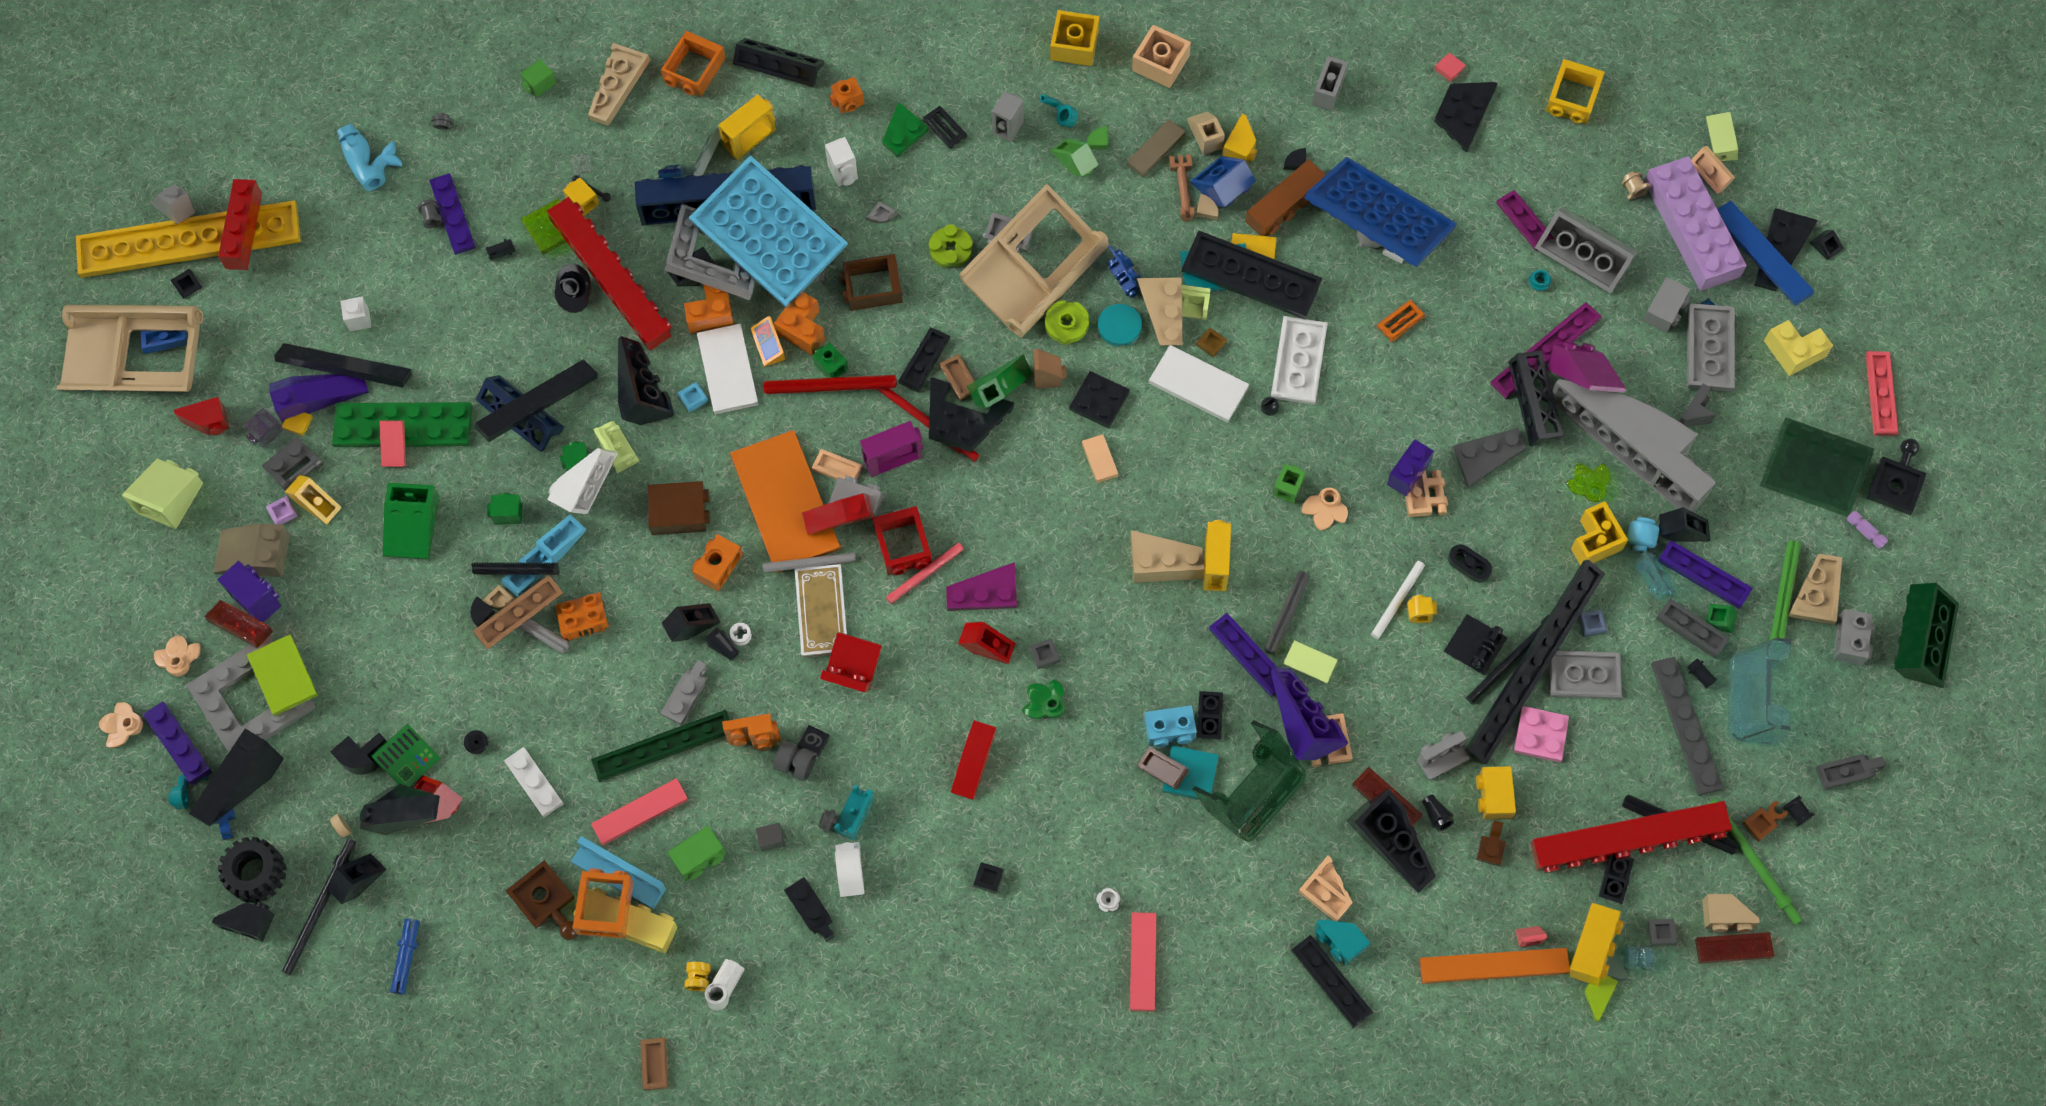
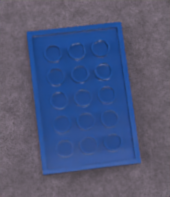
M1345 157L1307 191L1305 199L1314 206L1320 207L1332 217L1341 220L1349 225L1350 228L1359 231L1371 241L1377 242L1389 252L1395 253L1407 263L1416 267L1434 251L1457 225L1454 221L1348 157Z

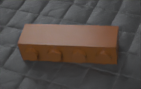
M1308 159L1250 208L1246 213L1245 222L1260 236L1274 235L1280 228V224L1284 221L1289 222L1300 207L1304 209L1310 203V201L1305 199L1307 191L1326 174Z

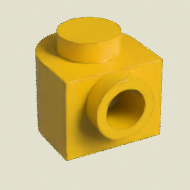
M1416 595L1407 602L1409 621L1411 623H1432L1433 615L1437 614L1436 600L1432 601V597Z

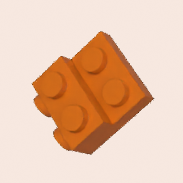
M770 713L722 722L729 745L733 744V746L739 747L751 741L753 749L768 751L772 749V746H777V742H781L777 721H772Z

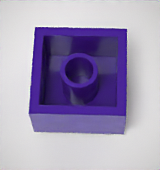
M238 560L217 580L228 594L261 625L281 607L277 600L280 596L264 578L261 579L257 575L258 573L249 564L244 566Z

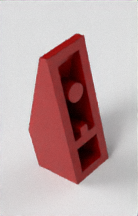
M865 493L843 498L802 512L807 535L874 517L869 495Z

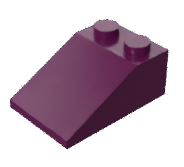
M1567 341L1564 342V345L1554 344L1548 366L1549 371L1588 390L1625 392L1626 387L1604 353L1595 349V345L1582 343L1581 346H1578L1576 343Z

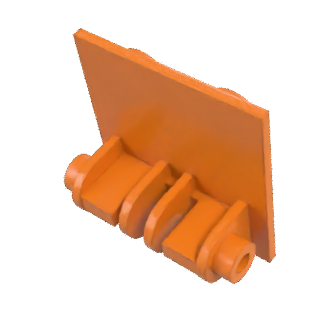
M600 592L555 605L561 636L565 640L571 641L572 639L579 638L580 631L582 637H585L584 630H588L589 635H592L590 628L596 633L605 631V628L609 627Z

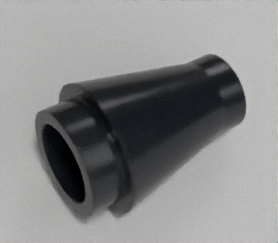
M715 628L705 639L709 648L730 661L740 653V650L736 648L724 629Z
M1429 795L1423 799L1422 804L1426 809L1433 828L1441 832L1448 829L1454 823L1453 814L1434 795Z

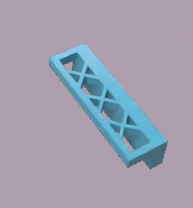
M580 836L577 841L580 848L571 860V863L584 871L595 868L603 870L604 873L611 874L614 871L627 872L634 881L632 898L654 910L666 891L663 882ZM607 883L622 892L623 884Z

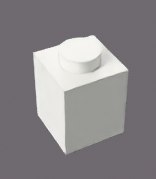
M363 296L340 301L343 321L349 332L371 328L369 308Z

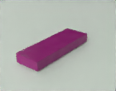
M1513 190L1498 199L1496 203L1534 250L1537 251L1535 246L1546 230V227L1519 194ZM1551 233L1549 234V236L1547 237V239L1544 241V243L1547 242V241L1550 240V239H1551V240L1554 239V237L1552 236Z

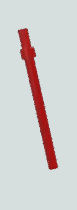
M890 388L876 389L929 428V417ZM952 446V449L959 454L963 453L974 462L980 456L974 450L969 452Z

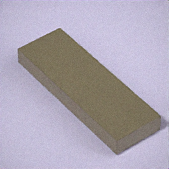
M1168 119L1127 161V166L1141 177H1144L1185 136V131Z

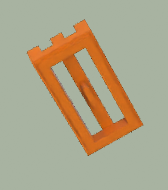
M1410 299L1377 324V328L1392 343L1425 318V314ZM1411 307L1413 309L1392 326L1386 327L1387 324ZM1416 313L1418 314L1412 320H1410L1408 323H1406L1404 326L1398 329L1396 332H1394L1393 334L1391 333L1401 324H1403L1405 321L1411 318L1413 315H1415Z

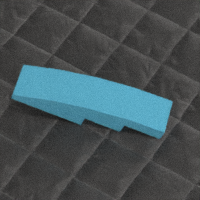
M568 515L536 541V547L521 558L519 563H557L586 532V528L573 516ZM509 574L502 579V584L516 597H519L543 575Z

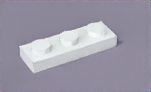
M524 747L504 760L543 818L563 805L557 793Z

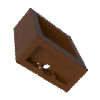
M895 254L842 262L843 271H839L841 284H846L847 290H843L844 303H849L850 311L903 303ZM888 270L892 291L859 297L853 296L850 276Z

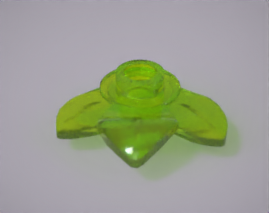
M1578 462L1574 469V479L1568 480L1566 484L1572 493L1585 496L1591 502H1600L1606 496V486L1610 482V472L1604 463L1597 466L1593 471ZM1591 489H1596L1599 494H1593Z

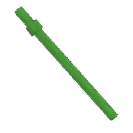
M1716 798L1712 800L1709 804L1716 803L1719 801ZM1729 817L1732 827L1729 834L1739 843L1738 846L1776 898L1777 901L1775 903L1780 910L1785 911L1794 925L1803 921L1793 907V901L1789 895L1783 893Z

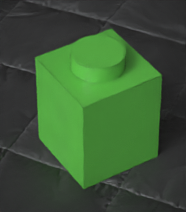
M541 59L520 73L522 79L521 86L528 94L532 93L536 98L557 83L553 71Z

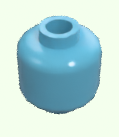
M1637 517V520L1630 522L1627 543L1633 545L1632 550L1645 553L1647 549L1656 547L1659 527L1652 519Z

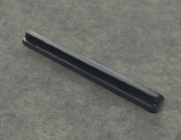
M1629 794L1625 796L1622 803L1623 808L1644 817L1668 812ZM1711 837L1702 838V842L1731 855L1737 851L1739 844L1728 837L1718 840H1712Z

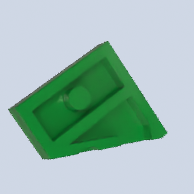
M899 102L882 143L898 158L925 135L929 129Z

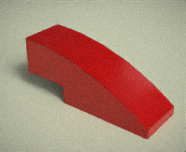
M973 720L951 793L974 800L997 733L996 727Z

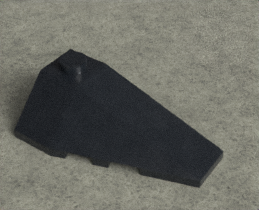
M1387 788L1364 803L1346 821L1370 847L1419 893L1436 876L1425 851L1422 850L1418 841L1415 828L1410 823L1405 806Z

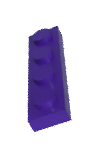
M450 173L430 179L429 181L454 254L457 255L475 249L476 247Z
M1670 540L1658 560L1661 564L1738 609L1742 607L1753 589Z
M1228 613L1209 626V631L1270 697H1273L1276 691L1271 670L1272 668H1277V666Z
M164 701L143 714L191 786L213 773Z

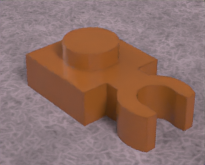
M1774 801L1768 807L1767 812L1761 807L1742 823L1757 842L1761 841L1778 827L1775 821H1781L1787 815V811H1784L1782 814H1777L1774 811V808L1779 804L1778 801Z

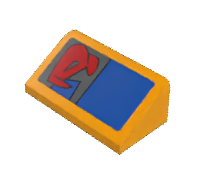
M770 316L750 328L764 367L785 360L782 346Z

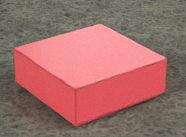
M1449 52L1435 66L1434 70L1452 82L1465 69L1466 65Z

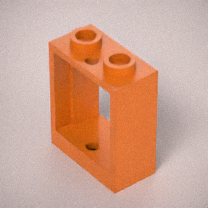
M685 31L661 69L663 81L670 87L676 86L682 89L688 95L701 97L726 58L723 46ZM688 51L711 60L698 82L675 73Z
M591 868L589 871H582L573 921V930L577 935L625 939L634 885L631 875L624 871H614L613 874L604 873L603 870ZM589 881L623 884L617 923L583 920Z

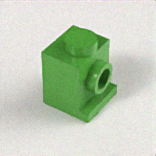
M1284 464L1274 486L1273 496L1294 504L1304 482L1306 472L1302 471L1298 466Z

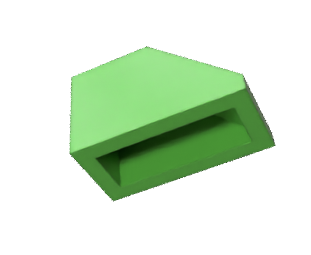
M1067 138L1050 150L1076 176H1088L1099 165L1086 142Z

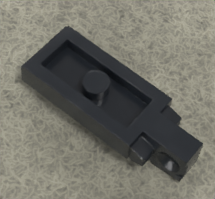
M805 877L784 890L785 894L809 930L814 935L820 932L826 942L834 938V934L828 926L833 923L831 917Z

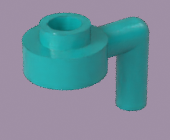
M1045 94L1040 96L1039 100L1041 103L1052 106L1058 111L1057 122L1059 125L1066 128L1074 126L1078 120V111L1075 107L1063 105L1060 100Z
M184 774L178 777L177 786H174L172 792H169L168 795L170 805L174 806L176 810L189 807V793L187 790V783L189 782ZM208 776L205 777V778H203V779L200 780V781L208 780Z

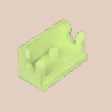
M1731 113L1706 116L1713 153L1720 161L1738 160V145Z
M1182 285V317L1206 320L1211 289Z
M614 421L593 429L603 449L618 453L612 464L617 474L640 462L619 425H616Z
M1295 640L1284 661V665L1326 684L1329 682L1337 664V659Z

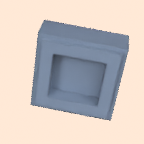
M1602 609L1583 612L1579 615L1578 619L1583 637L1607 633Z

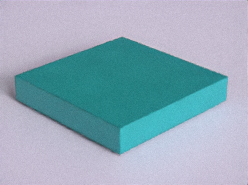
M1172 745L1169 758L1184 765L1190 771L1177 790L1164 783L1162 792L1209 802L1219 755Z

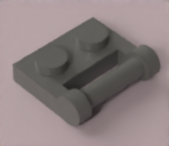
M296 437L266 461L262 467L286 491L299 475L307 476L316 467L319 469L324 464ZM307 459L310 460L306 465L299 469L290 478H288L287 480L284 479L288 474L295 470L304 461H306Z

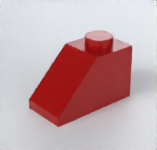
M219 397L174 409V414L181 423L206 435H219L224 430L230 429L225 407Z
M985 622L965 623L958 642L959 645L973 654L1005 664H1009L1016 644Z

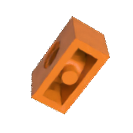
M717 534L713 540L711 539L707 543L703 556L695 561L692 567L694 578L719 592L743 556L741 546ZM715 559L721 560L718 565L711 564Z

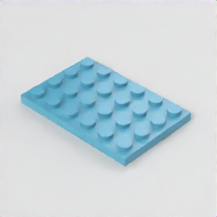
M751 155L689 217V220L784 307H787L848 245L840 235Z

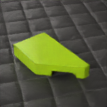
M1608 975L1606 980L1601 979L1599 986L1588 983L1584 991L1594 1021L1596 1022L1600 1020L1618 983L1617 980Z

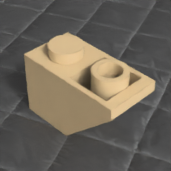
M1204 112L1187 118L1203 155L1223 149L1225 134L1217 117L1209 112Z
M1707 894L1702 899L1705 928H1712L1713 932H1726L1728 928H1737V932H1750L1752 928H1755L1760 923L1759 917L1733 894Z

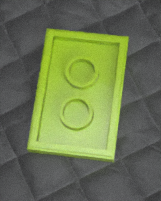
M291 634L247 654L274 717L318 696Z

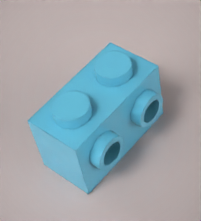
M1192 705L1145 712L1144 722L1149 746L1154 745L1155 748H1162L1172 742H1178V744L1183 745L1191 743L1193 739H1196L1197 731Z

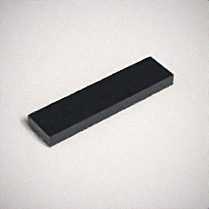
M1311 935L1291 949V952L1353 1029L1373 1014V1011Z

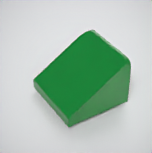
M1710 604L1705 622L1718 630L1732 633L1737 612L1733 606Z

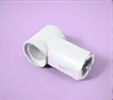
M725 959L713 982L705 990L707 1004L712 1010H722L728 1005L729 997L744 972V968L732 960ZM716 992L723 994V997L718 1001L710 999Z

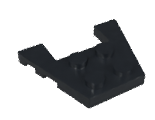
M931 377L930 440L972 452L989 435V432L1003 421V417L1007 413L1010 414L1014 408V402L1001 399L991 405L988 414L947 402L945 399L950 390L951 383Z

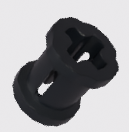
M1800 795L1782 807L1784 811L1787 810L1796 821L1795 825L1797 827L1815 815L1814 812H1810L1803 804Z

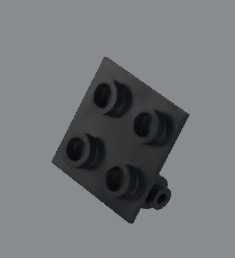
M1466 614L1443 652L1485 676L1507 637L1502 634L1503 629L1501 627L1495 626L1490 628Z

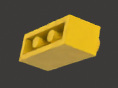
M1595 903L1591 904L1570 967L1571 978L1599 986L1601 979L1606 980L1609 971V965H1606L1608 956L1612 958L1614 956L1617 943L1613 941L1616 934H1621L1624 921L1620 920L1621 911Z

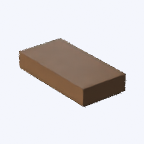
M960 354L939 363L959 401L961 402L971 397L967 385L975 380Z
M666 1038L640 1040L643 1090L669 1088Z

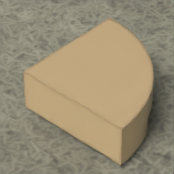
M1200 194L1196 216L1218 220L1217 205L1210 197Z
M498 585L482 601L492 608H505L515 598Z

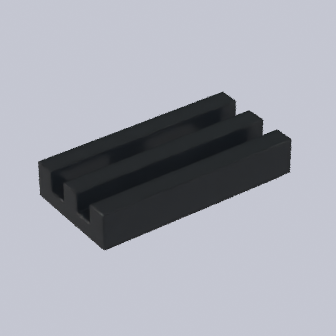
M938 106L923 117V121L950 149L955 144L960 143V140L967 138L966 132L941 106ZM939 113L959 135L956 136L936 114ZM931 118H933L936 121V123L951 137L952 140H950L944 134V132L931 120Z

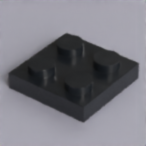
M1089 371L1069 406V410L1110 429L1128 397L1130 389Z

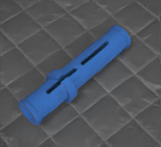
M404 919L401 940H398L397 944L399 951L389 991L396 994L398 984H400L399 994H406L413 951L417 948L415 941L420 924L418 920L413 919L412 928L410 929L411 919Z

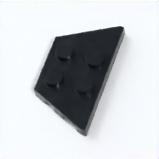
M1496 82L1450 84L1436 114L1434 122L1444 129L1452 140L1455 139L1465 152H1468L1498 84Z

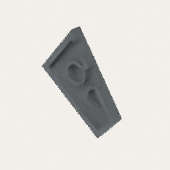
M1518 428L1453 445V451L1467 488L1525 451L1526 448Z

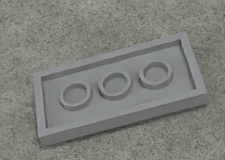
M1689 303L1687 312V388L1700 389L1704 383L1711 387L1710 390L1733 392L1735 389V307Z

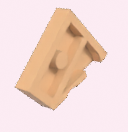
M1327 856L1299 889L1298 893L1333 921H1339L1353 902L1343 887V882L1332 864L1331 857Z

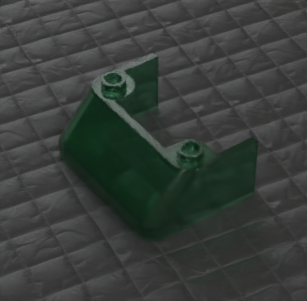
M1255 720L1252 721L1251 725L1261 738L1255 745L1252 753L1257 765L1227 798L1221 792L1211 794L1196 786L1192 788L1208 813L1238 838L1246 842L1253 841L1303 785L1306 778L1304 768L1279 731Z

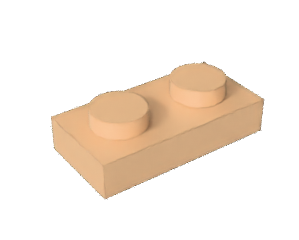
M1708 146L1702 147L1691 160L1697 172L1717 194L1721 193L1735 179L1734 175Z

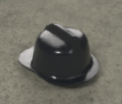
M567 264L559 270L554 293L558 305L563 310L570 313H578L587 307L591 287V279L588 272L578 264Z

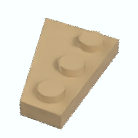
M1137 278L1159 345H1183L1182 278Z
M1825 554L1817 555L1788 617L1835 625L1838 613L1842 557Z

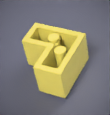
M1789 320L1770 329L1764 339L1768 348L1789 376L1827 357L1833 347V344L1821 328L1801 337Z

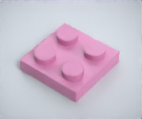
M1523 706L1520 711L1513 753L1561 763L1569 716Z

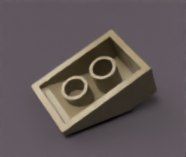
M261 523L221 530L213 573L224 574L239 560L244 566L249 564L258 573V576L283 577L290 538L289 532L281 524Z

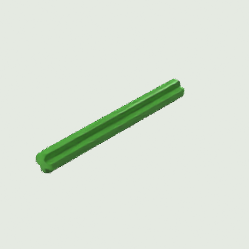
M1790 540L1786 547L1769 642L1770 646L1775 648H1781L1784 643L1801 546L1798 541Z

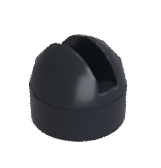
M1266 397L1261 403V411L1265 415H1275L1279 410V402L1274 397ZM1270 402H1273L1268 408L1265 407Z

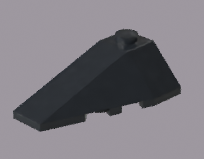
M620 336L618 338V405L622 420L644 425L672 417L674 411L667 391L661 392L657 383L661 380L658 375H653L648 369L650 361L638 341Z
M245 728L189 812V815L210 827L241 801L253 794L259 787L271 780L284 758L266 740Z
M402 784L387 788L363 805V809L360 812V829L388 835L436 820L440 796Z

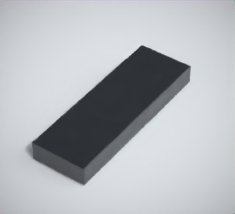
M930 327L898 380L899 384L919 392L948 344L950 336Z

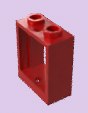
M917 506L872 518L888 575H902L908 569H924L932 563L931 552ZM915 524L923 552L890 560L882 532Z

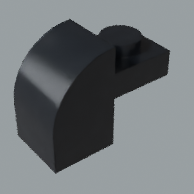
M378 733L360 748L347 736L330 752L347 771L357 775H364L378 768L371 756L387 741Z

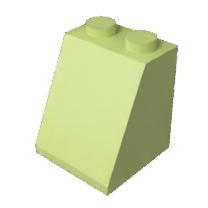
M156 459L131 484L122 497L137 514L177 529L203 482L198 477L199 474L191 468L184 470L171 460H166L165 462Z

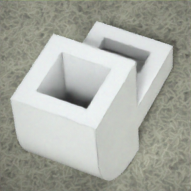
M846 842L835 845L840 897L865 894L860 843Z

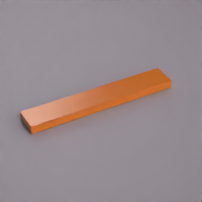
M1567 948L1422 957L1419 959L1422 984L1570 973Z

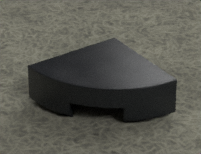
M1300 148L1291 152L1285 159L1283 170H1296L1305 163L1306 148Z
M477 596L471 605L470 614L473 623L478 628L490 619L495 612Z

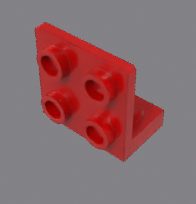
M838 632L828 666L822 670L820 679L864 693L869 691L882 645Z

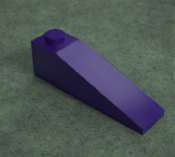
M338 374L291 376L270 383L269 388L275 412L282 423L293 416L302 413L309 414L369 393L365 380Z
M1272 668V679L1287 740L1297 760H1317L1345 747L1348 741L1340 726L1333 718L1329 720L1321 711L1324 707L1320 702L1316 703L1307 694L1309 689L1291 669Z

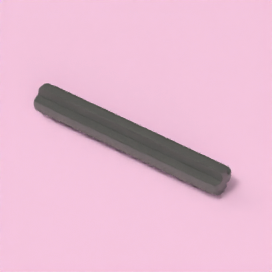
M1299 571L1266 644L1265 651L1269 654L1276 655L1309 581L1310 575L1308 573Z

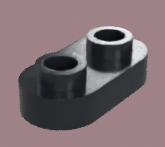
M1462 544L1455 545L1450 550L1448 555L1450 565L1471 580L1484 582L1490 577L1492 566L1487 559ZM1460 555L1464 560L1458 561L1456 556ZM1475 569H1481L1483 574H1477Z

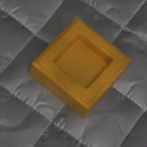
M1209 327L1196 342V346L1214 358L1225 346L1227 339Z

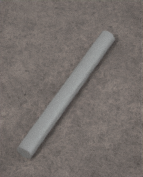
M855 553L763 563L762 566L765 573L855 562L856 559Z

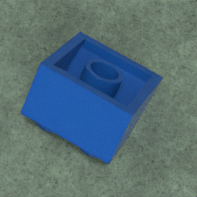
M1220 156L1190 182L1202 194L1210 197L1217 206L1227 207L1235 201L1236 197L1247 192L1256 180L1245 160Z

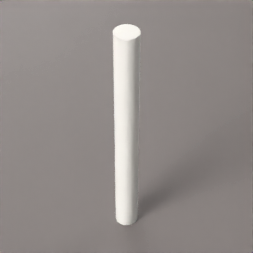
M1421 561L1416 562L1372 631V637L1377 640L1380 638L1425 567L1424 563Z

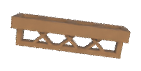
M548 575L473 630V634L489 650L560 597L563 592L551 576Z

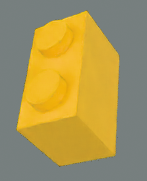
M1511 766L1482 767L1479 775H1476L1477 790L1481 789V798L1478 799L1479 813H1483L1484 820L1513 819L1516 814Z

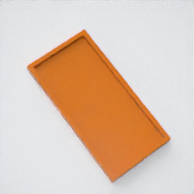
M794 430L730 452L771 562L821 557L841 550L833 528L807 535L802 512L822 506L823 502Z

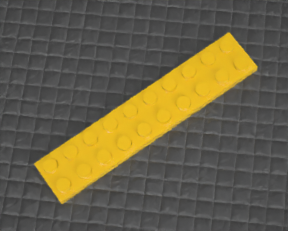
M295 200L260 206L252 250L301 242L298 206ZM227 211L188 217L178 224L170 220L77 235L78 275L80 278L218 256Z

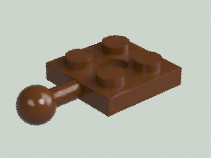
M545 860L506 890L507 894L535 929L552 917L560 926L559 932L563 939L573 940L578 936L573 930V921H567L560 912L563 907L575 898ZM538 889H545L547 892L546 897L542 900L534 899V893Z

